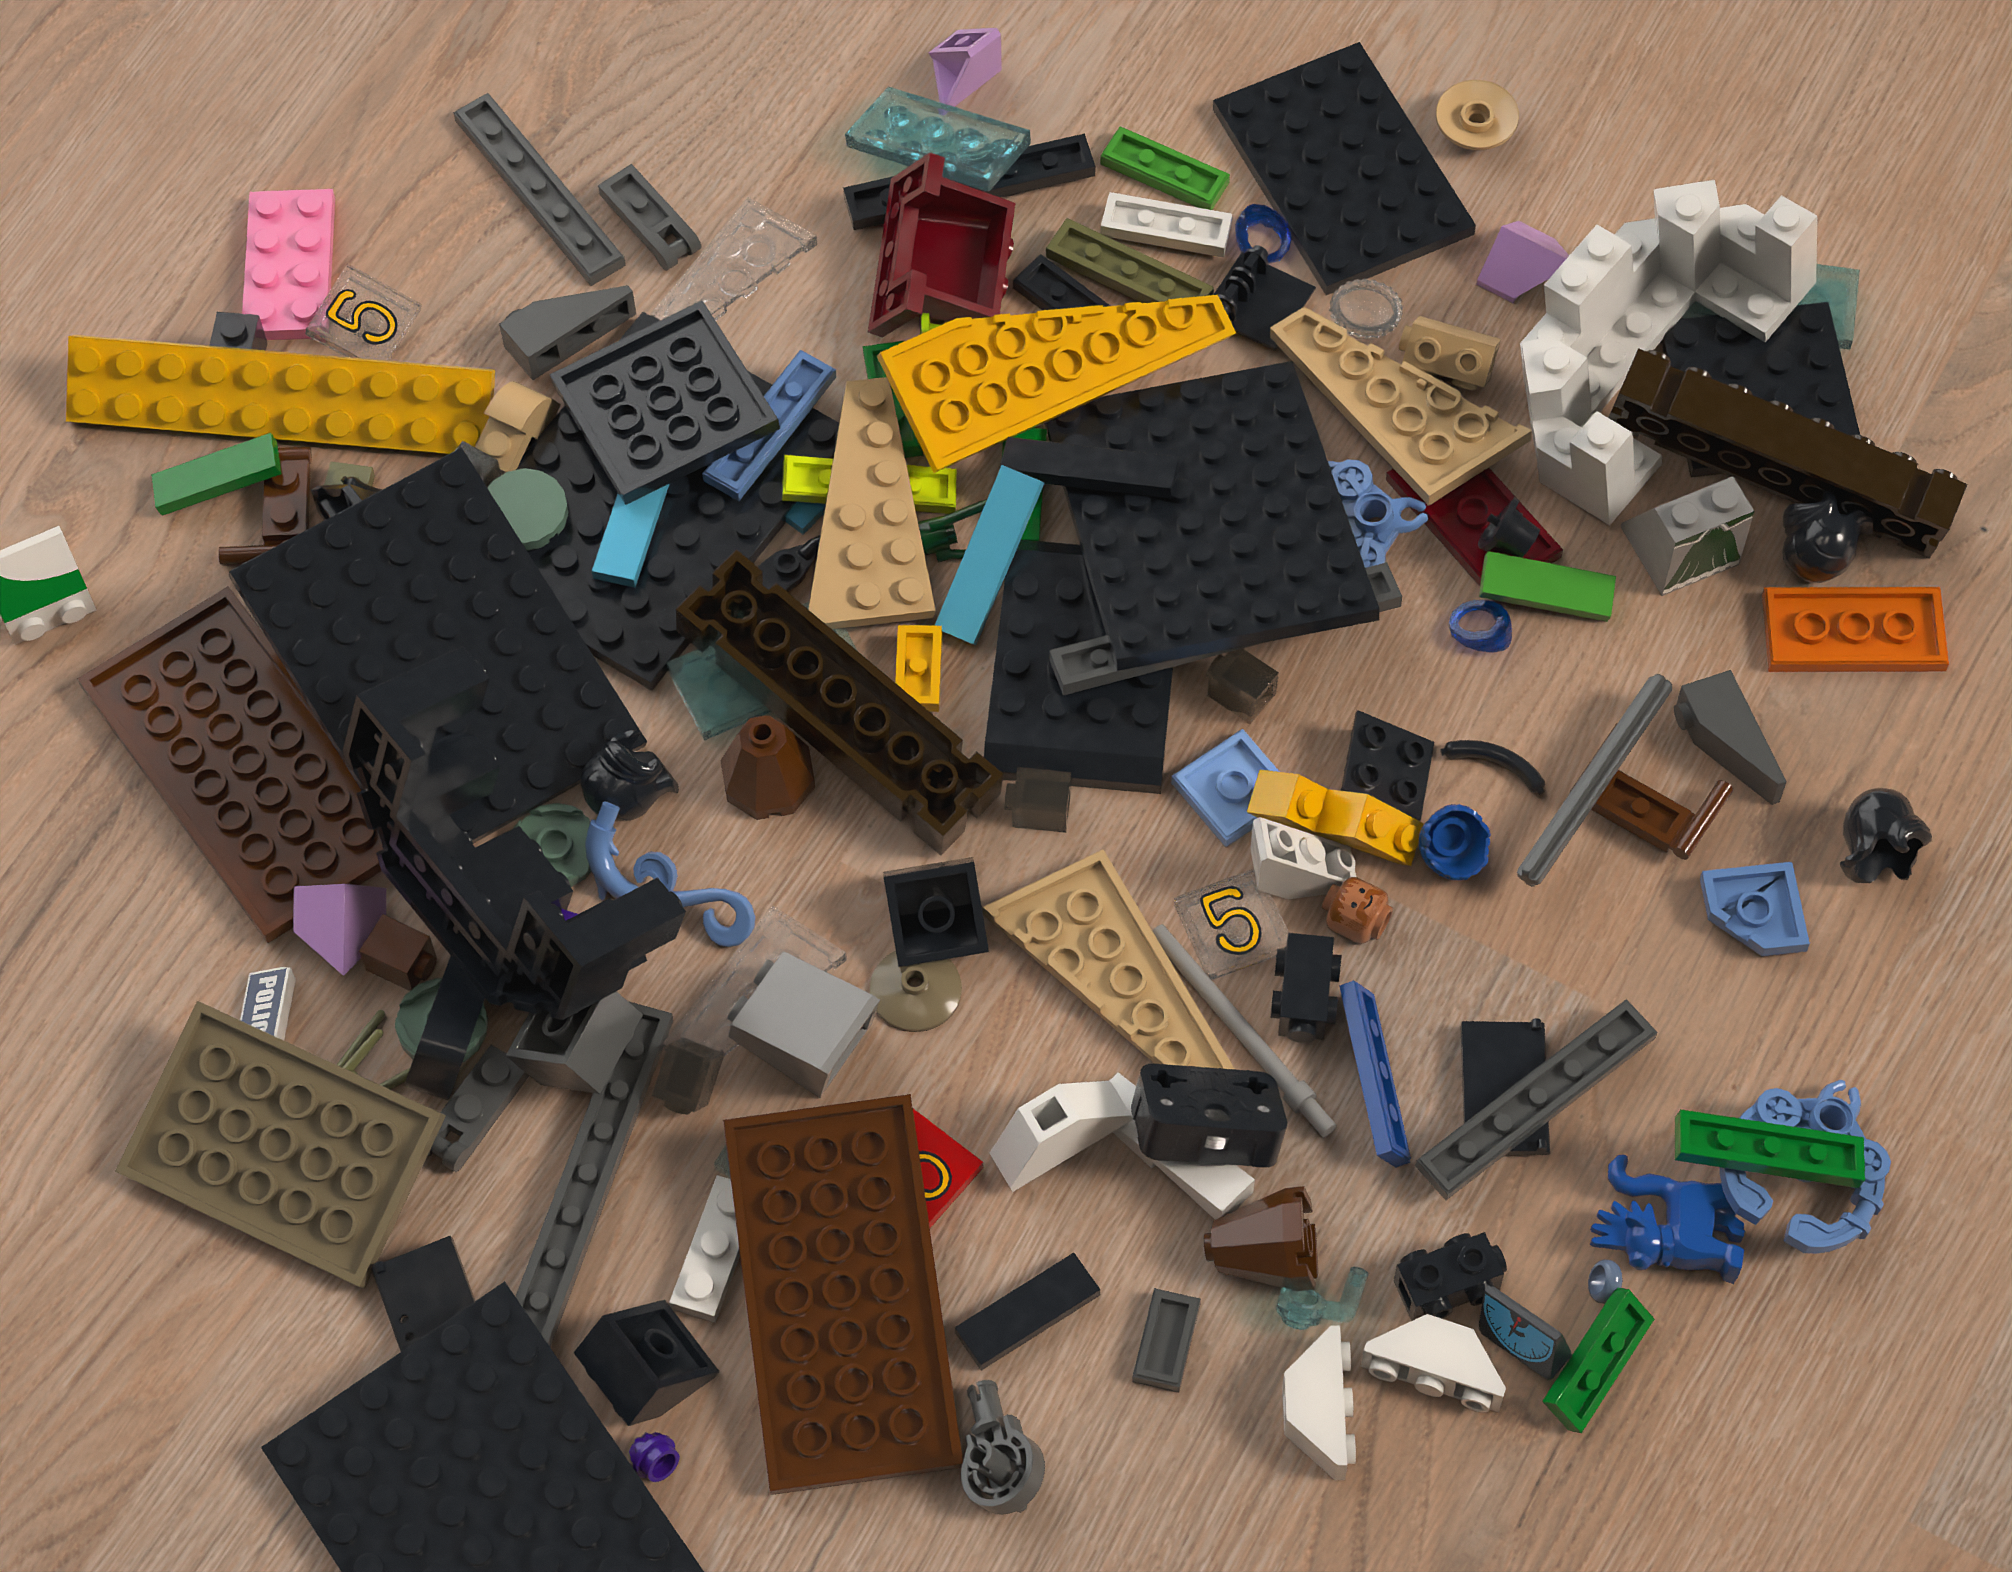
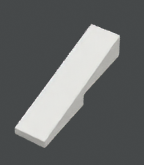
M1117 1073L1109 1081L1132 1115L1131 1104L1136 1086L1120 1073ZM1135 1120L1130 1121L1113 1132L1148 1166L1153 1168L1156 1165L1215 1220L1235 1211L1253 1194L1255 1179L1237 1165L1150 1159L1140 1150Z

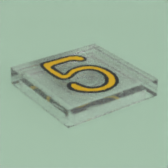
M347 263L307 326L305 335L345 357L390 361L421 311L422 304Z
M1254 869L1174 897V906L1204 972L1211 980L1274 958L1277 955V948L1286 949L1289 932L1271 894L1258 890Z

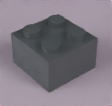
M617 991L564 1020L552 1018L550 1011L546 1010L538 1014L529 1012L506 1057L540 1085L601 1094L604 1086L611 1079L613 1070L626 1045L633 1038L634 1031L643 1014Z

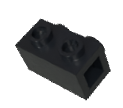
M1288 933L1286 949L1277 948L1275 976L1283 977L1282 991L1273 990L1270 1018L1279 1019L1278 1036H1288L1290 1040L1300 1043L1312 1042L1315 1039L1324 1040L1326 1024L1336 1023L1338 997L1329 996L1330 982H1339L1342 955L1333 954L1334 937Z
M1485 1232L1472 1237L1469 1233H1464L1449 1239L1443 1248L1429 1253L1425 1249H1421L1404 1256L1400 1260V1264L1396 1266L1394 1283L1411 1321L1426 1314L1443 1319L1453 1312V1308L1470 1302L1472 1306L1481 1305L1484 1290L1488 1285L1500 1290L1504 1272L1507 1271V1265L1501 1249L1498 1245L1491 1246Z

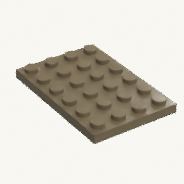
M197 1001L115 1172L345 1281L365 1288L372 1274L371 1268L378 1261L446 1115Z

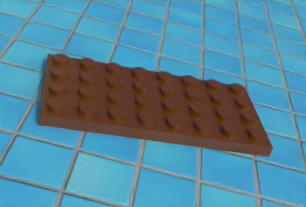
M229 586L77 678L86 695L267 943L293 928L294 886L360 885L382 871L376 853L383 850L377 828L374 830L367 828L356 794L361 789L267 637Z
M911 1094L723 1120L770 1494L776 1495L962 1468L963 1458Z

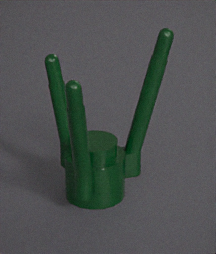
M987 499L945 516L919 521L918 525L924 555L935 553L938 563L950 559H962L966 549H950V545L958 543L953 523L982 512Z

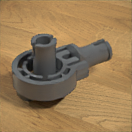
M992 1380L978 1381L976 1383L980 1394H977L976 1387L973 1384L967 1389V1395L971 1402L976 1423L971 1428V1432L975 1437L971 1434L965 1437L967 1449L961 1469L962 1486L967 1496L973 1502L991 1513L999 1515L1014 1512L1021 1513L1027 1509V1504L1035 1497L1041 1487L1045 1474L1044 1456L1039 1446L1023 1434L1020 1420L1013 1415L1007 1414L1004 1416L996 1382ZM987 1478L989 1479V1483L993 1489H990V1487L988 1486ZM981 1489L983 1492L991 1496L993 1499H985L981 1493Z

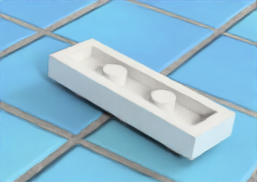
M1109 192L1101 223V234L1111 238L1224 257L1232 225V214Z
M718 1175L714 1181L669 1302L672 1310L715 1323L740 1258L731 1179Z

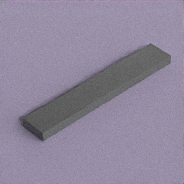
M489 93L453 112L456 123L590 286L626 266L625 257Z
M1627 999L1422 1155L1416 1160L1415 1167L1445 1200H1448L1656 1038L1658 1032Z

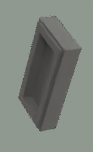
M1154 1288L1132 1382L1180 1392L1201 1305V1298Z

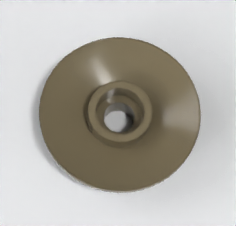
M896 951L887 955L877 965L870 982V994L880 1000L876 1010L877 1014L892 1027L908 1032L928 1031L946 1022L956 1011L962 991L960 975L950 959L898 967ZM911 978H921L924 981L918 987H911L907 984V981Z

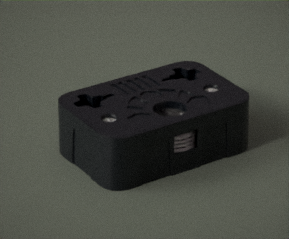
M1146 1064L1140 1070L1131 1104L1133 1120H1135L1139 1147L1146 1157L1158 1161H1183L1216 1165L1228 1164L1261 1168L1271 1167L1276 1164L1287 1129V1118L1277 1082L1271 1075L1260 1071L1168 1064Z

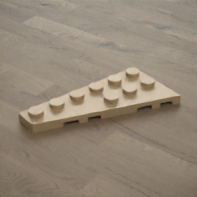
M1302 307L1270 327V338L1428 506L1531 441L1532 430L1521 424H1518L1516 427L1500 419L1498 417L1499 412L1486 405L1483 408L1478 407L1462 398L1461 391L1405 361L1399 364L1385 356L1384 350L1372 343L1366 346L1348 336L1347 329L1306 307Z
M887 377L847 381L808 610L831 629L933 618L936 610L891 385Z
M1104 849L983 907V915L1154 1064L1235 1069Z

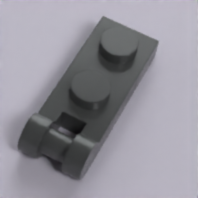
M632 164L598 185L600 196L654 254L664 270L667 271L677 265L678 258L684 254L692 255L702 248L695 232ZM673 234L677 240L668 245L664 238Z
M492 1044L440 1112L446 1115L427 1156L434 1154L443 1159L442 1165L453 1172H458L464 1166L529 1077L527 1073L506 1057L507 1053ZM450 1131L460 1136L459 1140L453 1144L445 1139Z

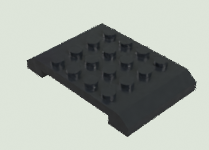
M1020 540L1004 582L984 758L1004 774L1003 780L1161 794L1173 667L1063 695L1050 663V650L1106 636L1079 544Z

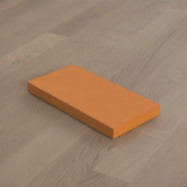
M1764 587L1762 603L1769 672L1946 671L1948 668L1949 660L1940 587Z

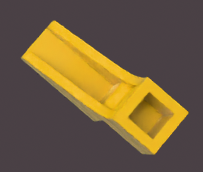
M1261 769L1259 770L1247 809V813L1257 818L1262 817L1407 866L1412 865L1419 843V834L1424 823L1369 794L1331 790L1299 774Z

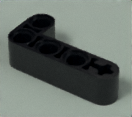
M451 956L404 1084L406 1087L447 1101L450 1098L485 999Z

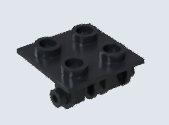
M1255 245L1253 248L1247 249L1245 253L1241 252L1213 295L1219 296L1237 333L1276 351L1278 345L1270 338V327L1304 307L1316 287L1269 265L1267 250L1262 246Z
M1357 710L1351 731L1340 791L1369 794L1420 821L1435 742Z

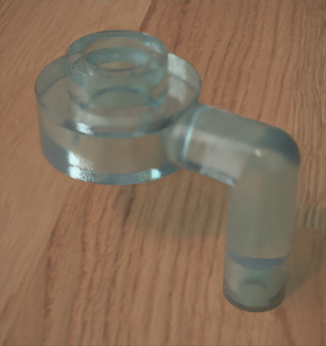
M1351 1267L1339 1302L1325 1300L1323 1296L1313 1290L1294 1291L1283 1287L1275 1309L1286 1325L1299 1330H1306L1310 1326H1317L1321 1323L1322 1319L1345 1323L1350 1322L1355 1317L1369 1273L1363 1268Z

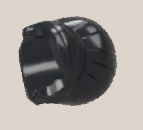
M1831 491L1823 492L1822 499L1819 502L1790 504L1783 514V527L1787 535L1782 551L1783 560L1793 574L1806 582L1822 583L1829 581L1848 569L1856 556L1859 535H1871L1873 533L1874 521L1870 515L1859 509L1841 514L1838 510L1837 498Z
M638 729L616 734L604 745L602 750L597 752L587 762L581 774L582 793L588 806L597 815L603 802H609L618 806L620 810L615 822L631 821L639 818L647 812L661 795L667 792H674L676 794L679 792L678 783L653 752H635L631 750V746L640 737Z
M1887 788L1867 790L1855 798L1845 815L1843 836L1851 855L1847 856L1845 861L1840 862V867L1847 878L1856 883H1871L1875 881L1881 871L1887 867L1891 868L1900 880H1908L1909 876L1912 875V867L1917 861L1918 850L1932 841L1930 829L1922 819L1914 815L1910 801L1902 793Z

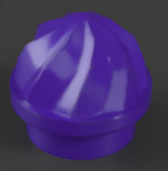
M645 1432L641 1437L635 1439L629 1450L630 1460L637 1475L641 1478H648L652 1482H659L670 1476L676 1469L680 1459L679 1453L675 1450L674 1441L669 1436L658 1432L652 1434Z

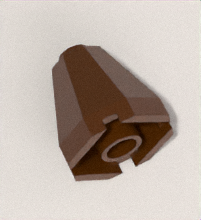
M769 715L750 718L738 732L720 760L727 802L756 820L769 818V814L778 812L781 813V816L794 814L815 788L809 746L784 724Z
M1305 1186L1284 1188L1214 1220L1211 1233L1204 1234V1251L1207 1262L1214 1261L1219 1273L1293 1291L1315 1290L1316 1282L1314 1279L1318 1277L1317 1234L1315 1224H1310L1309 1219H1304V1213L1313 1212L1311 1199Z

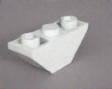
M1262 817L1253 820L1250 850L1258 890L1289 900L1326 895L1332 884L1341 886L1346 879L1356 877L1355 859L1349 846Z
M1110 1081L1058 1084L1019 1107L989 1153L1010 1189L1014 1192L1133 1120V1117Z
M1426 1314L1367 1341L1363 1351L1361 1367L1369 1369V1373L1378 1379L1390 1382L1399 1379L1414 1384L1418 1391L1433 1397H1441L1445 1394L1460 1399L1465 1407L1477 1412H1488L1489 1409L1496 1412L1500 1410L1506 1387L1474 1329Z
M1340 1325L1330 1326L1284 1372L1282 1385L1284 1435L1334 1480H1345L1347 1465L1355 1464L1356 1462L1355 1435L1346 1434L1345 1417H1353L1352 1388H1343V1371H1350L1351 1368L1350 1342H1341Z

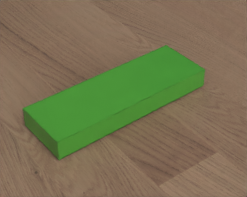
M1119 126L1100 156L1101 165L1202 209L1213 210L1230 183V174Z
M1488 551L1484 556L1479 597L1608 622L1612 614L1616 576Z

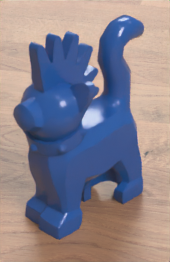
M1617 1155L1608 1164V1180L1617 1192L1631 1197L1645 1195L1661 1197L1666 1203V1225H1657L1653 1207L1650 1203L1646 1205L1643 1212L1636 1201L1631 1202L1630 1211L1614 1201L1611 1206L1614 1214L1604 1210L1598 1211L1597 1218L1605 1224L1595 1223L1591 1226V1232L1601 1237L1592 1238L1590 1245L1598 1248L1625 1251L1629 1256V1264L1637 1270H1646L1650 1265L1656 1263L1658 1266L1668 1267L1671 1265L1677 1269L1684 1270L1709 1269L1719 1272L1723 1281L1734 1284L1742 1268L1744 1249L1740 1246L1717 1240L1712 1237L1713 1231L1724 1232L1729 1241L1741 1243L1745 1230L1744 1223L1735 1217L1736 1214L1727 1201L1722 1183H1702L1692 1180L1680 1182L1669 1177L1651 1173L1633 1178L1626 1173L1628 1156Z

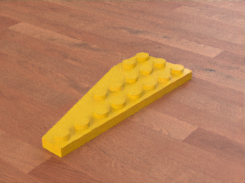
M1209 295L1168 299L1162 302H1131L1118 306L1103 307V305L1042 310L1030 314L1010 315L1009 313L986 318H956L880 352L877 358L933 473H936L1006 441L1008 437L1017 436L1235 335L1236 331L1219 296Z

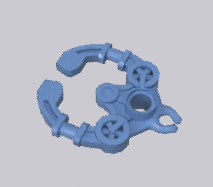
M1360 460L1328 461L1365 568L1386 563V553L1399 533L1414 531L1428 521V516L1425 513H1420L1412 521H1406L1401 517V511L1410 507L1422 512L1426 509V504L1409 497L1392 499L1373 483V475L1368 465ZM1374 517L1382 518V520L1377 522L1367 521Z
M1843 1080L1827 1084L1821 1090L1818 1098L1797 1099L1790 1092L1779 1088L1766 1090L1758 1097L1754 1105L1740 1116V1119L1864 1137L1865 1181L1859 1188H1854L1855 1190L1850 1197L1852 1204L1856 1205L1853 1213L1843 1212L1838 1222L1830 1225L1807 1214H1795L1788 1222L1784 1242L1803 1253L1817 1254L1830 1252L1846 1246L1857 1238L1865 1239L1871 1230L1870 1220L1873 1215H1878L1884 1205L1882 1198L1885 1189V1177L1889 1173L1891 1160L1887 1151L1878 1142L1865 1138L1856 1121L1861 1108L1859 1090L1856 1087L1849 1088L1850 1104L1838 1097H1833L1835 1092L1845 1090L1846 1084ZM1720 1167L1719 1174L1723 1192L1735 1214L1756 1225L1771 1209L1773 1199L1764 1187L1748 1179L1745 1171ZM1797 1179V1180H1799V1181H1801V1182H1812V1181Z

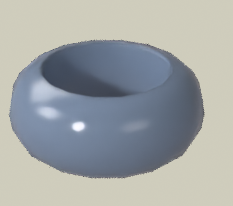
M1603 1259L1597 1262L1591 1269L1588 1289L1591 1297L1596 1302L1605 1304L1613 1291L1618 1287L1622 1288L1623 1278L1618 1264L1612 1260Z

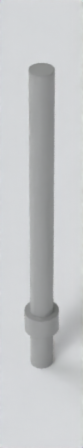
M1163 924L1154 928L1152 931L1169 960L1262 1068L1276 1080L1277 1085L1285 1093L1283 1099L1295 1113L1301 1112L1322 1137L1332 1133L1337 1125L1315 1101L1316 1093L1304 1080L1299 1082L1169 930Z

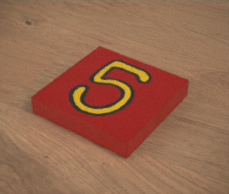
M913 1108L929 1226L931 1228L981 1172L984 1165L982 1160Z

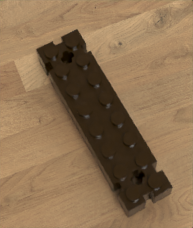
M1638 348L1608 417L1631 431L1633 436L1637 438L1639 434L1655 440L1654 445L1731 477L1733 476L1738 480L1794 503L1819 502L1822 499L1823 492L1831 491L1837 498L1838 510L1841 514L1859 509L1872 517L1874 524L1871 535L1881 538L1882 535L1898 541L1897 546L1929 559L1937 549L1939 542L1944 539L1950 530L1968 485L1959 481L1953 473L1944 469H1934L1932 474L1918 469L1917 461L1906 453H1891L1875 446V443L1865 436H1850L1834 429V426L1826 420L1806 418L1794 413L1793 409L1785 403L1779 401L1768 402L1753 396L1749 389L1741 385H1727L1714 380L1709 373L1700 368L1688 367L1686 372L1669 366L1671 360L1665 354L1655 350L1644 351Z
M737 549L712 573V589L709 592L699 585L675 609L677 632L702 653L709 646L715 649V664L899 821H902L908 814L915 819L914 833L939 855H942L964 833L968 812L978 818L1001 794L1004 776L1001 771L977 751L970 759L961 753L963 739L779 584L775 583L769 590L763 586V571Z

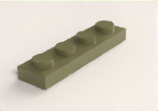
M1069 218L1065 219L1046 247V258L1141 303L1209 296L1214 293L1213 286Z

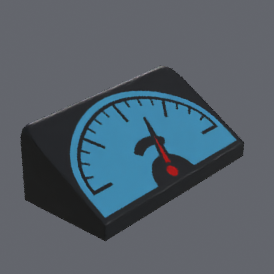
M1488 1285L1485 1288L1479 1320V1331L1481 1334L1546 1380L1553 1379L1572 1356L1562 1333L1494 1286Z

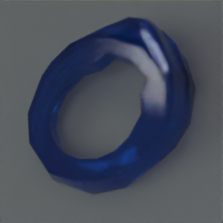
M1248 205L1240 212L1235 224L1236 241L1240 251L1245 253L1247 249L1252 248L1248 242L1249 234L1247 230L1251 226L1261 223L1265 227L1272 228L1281 239L1280 248L1276 252L1268 254L1267 257L1268 264L1279 262L1290 250L1292 240L1285 219L1277 211L1266 205Z
M1472 600L1462 603L1452 611L1448 623L1451 636L1467 648L1494 653L1504 651L1510 646L1512 640V621L1507 610L1501 605L1490 600ZM1477 610L1492 614L1494 620H1496L1495 625L1488 631L1472 632L1464 630L1459 626V621L1465 614Z

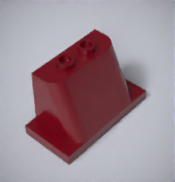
M931 152L892 177L868 333L883 338L912 319L922 317V313H929L930 319L945 321L971 317L972 319L986 318L1000 314L1001 302L1008 288V279L1005 277L1007 261L1012 254L1014 246L1011 233L1016 203L942 177L945 157Z

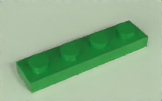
M1681 1109L1675 1116V1161L1859 1188L1865 1181L1864 1137Z

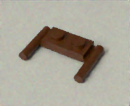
M310 447L278 448L282 474L264 480L262 518L264 545L219 547L220 564L245 563L309 529L310 464L312 462Z
M1618 770L1591 810L1667 853L1671 849L1677 857L1687 860L1733 792V788L1729 783L1718 780L1697 813L1694 814L1691 810Z

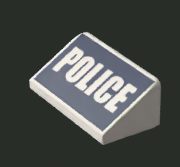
M279 967L249 973L240 1020L284 1040L296 981L292 969Z

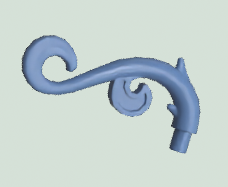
M603 802L597 819L591 820L585 842L586 857L591 872L595 877L598 895L601 900L605 899L607 892L617 899L639 887L627 880L615 865L613 855L618 856L619 851L613 843V837L616 832L613 825L620 808L609 802ZM650 851L636 860L633 871L637 883L644 882L648 876L653 879L658 877L669 891L678 896L683 907L723 901L734 908L736 919L731 926L720 924L715 917V909L713 908L703 913L705 931L710 939L719 946L733 947L740 945L752 934L755 927V913L751 903L742 894L719 888L673 891L678 875L675 864L668 856L661 852Z

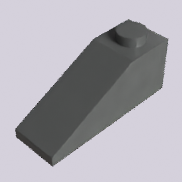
M626 285L534 301L523 309L511 312L504 321L499 323L503 345L529 377L535 380L635 316L636 308L633 291Z
M1728 670L1682 685L1677 704L1674 705V715L1679 727L1682 730L1687 729L1693 743L1763 799L1771 805L1779 803L1787 781L1732 671Z

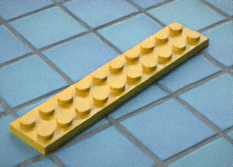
M70 335L68 336L66 421L245 437H260L271 433L275 439L446 454H450L462 447L466 455L471 456L490 417L484 414L494 397L495 370Z

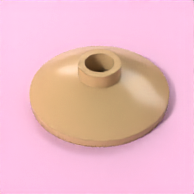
M1466 80L1451 86L1442 94L1436 108V121L1442 134L1457 146L1470 150H1487L1502 145L1512 137L1518 126L1519 109L1513 96L1500 85L1485 80Z

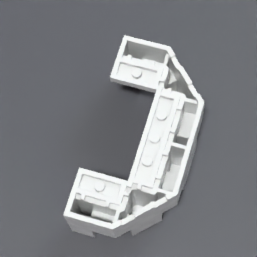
M1715 180L1654 189L1655 218L1624 223L1615 234L1596 224L1544 284L1546 314L1520 343L1523 378L1540 483L1610 526L1662 465L1661 454L1634 439L1631 431L1600 413L1622 387L1638 348L1644 351L1654 350L1695 301L1766 342L1816 283L1817 215L1782 195L1765 215L1747 204L1720 208Z

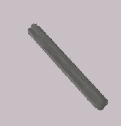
M1655 674L1648 678L1518 868L1517 876L1527 885L1533 887L1541 884L1671 693L1672 683L1666 680L1663 675Z

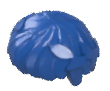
M1460 804L1446 805L1432 814L1423 825L1419 834V850L1426 865L1439 876L1450 880H1468L1472 875L1479 873L1489 860L1487 855L1489 854L1488 846L1490 845L1489 837L1491 836L1488 826L1482 821L1483 818L1470 807Z

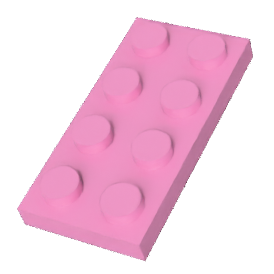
M333 189L258 191L249 193L242 314L259 315L267 340L328 338L329 319L326 317V310L330 306L335 215Z

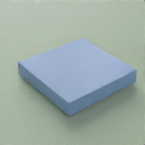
M1241 729L1171 776V783L1221 843L1227 847L1251 831L1253 820L1257 819V817L1247 813V809L1259 770L1280 771L1249 735Z

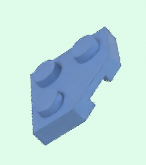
M1792 862L1702 871L1700 883L1709 921L1761 956L1807 952L1810 942Z

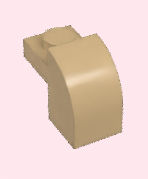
M515 381L507 383L495 394L484 414L490 417L471 456L505 472L516 470L531 438L538 439L544 429L555 418L561 403Z

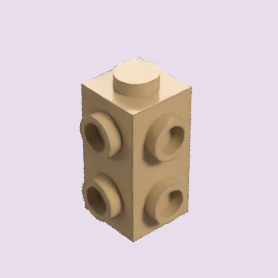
M1419 316L1413 322L1412 327L1405 325L1399 343V350L1405 351L1403 361L1435 378L1436 374L1453 378L1452 384L1464 389L1476 390L1477 386L1485 387L1491 378L1501 339Z

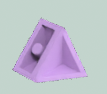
M997 28L957 30L929 52L933 59L942 116L1002 70L1001 34Z
M1520 221L1503 225L1481 270L1476 285L1514 303L1519 295L1548 280L1569 255L1556 239Z
M351 884L294 886L293 933L297 934L344 976L361 959L359 950L382 914L386 915V888Z

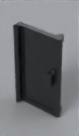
M1535 1018L1531 1022H1461L1464 1123L1546 1061L1545 1023L1541 1022V1019ZM1549 1121L1506 1155H1549Z
M451 1236L388 1261L376 1262L371 1268L400 1352L475 1302L454 1239Z

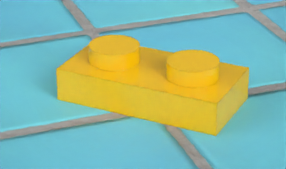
M898 625L895 683L929 712H939L942 626Z

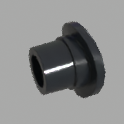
M1514 497L1497 516L1492 513L1488 516L1486 521L1490 524L1480 536L1478 542L1480 549L1490 551L1496 547L1512 556L1520 558L1528 552L1538 537L1540 529L1524 518L1521 512L1516 510L1520 500Z

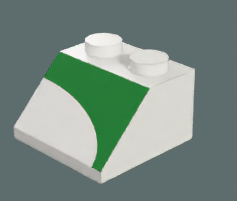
M60 526L0 550V615L14 645L23 641L35 640L46 631L65 623L77 622L84 618L86 614L96 611Z

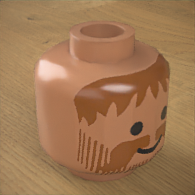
M1358 877L1346 879L1341 886L1332 884L1322 904V909L1328 911L1326 918L1328 928L1358 944H1364L1371 938L1378 940L1383 934L1393 912V907L1388 905L1387 892Z

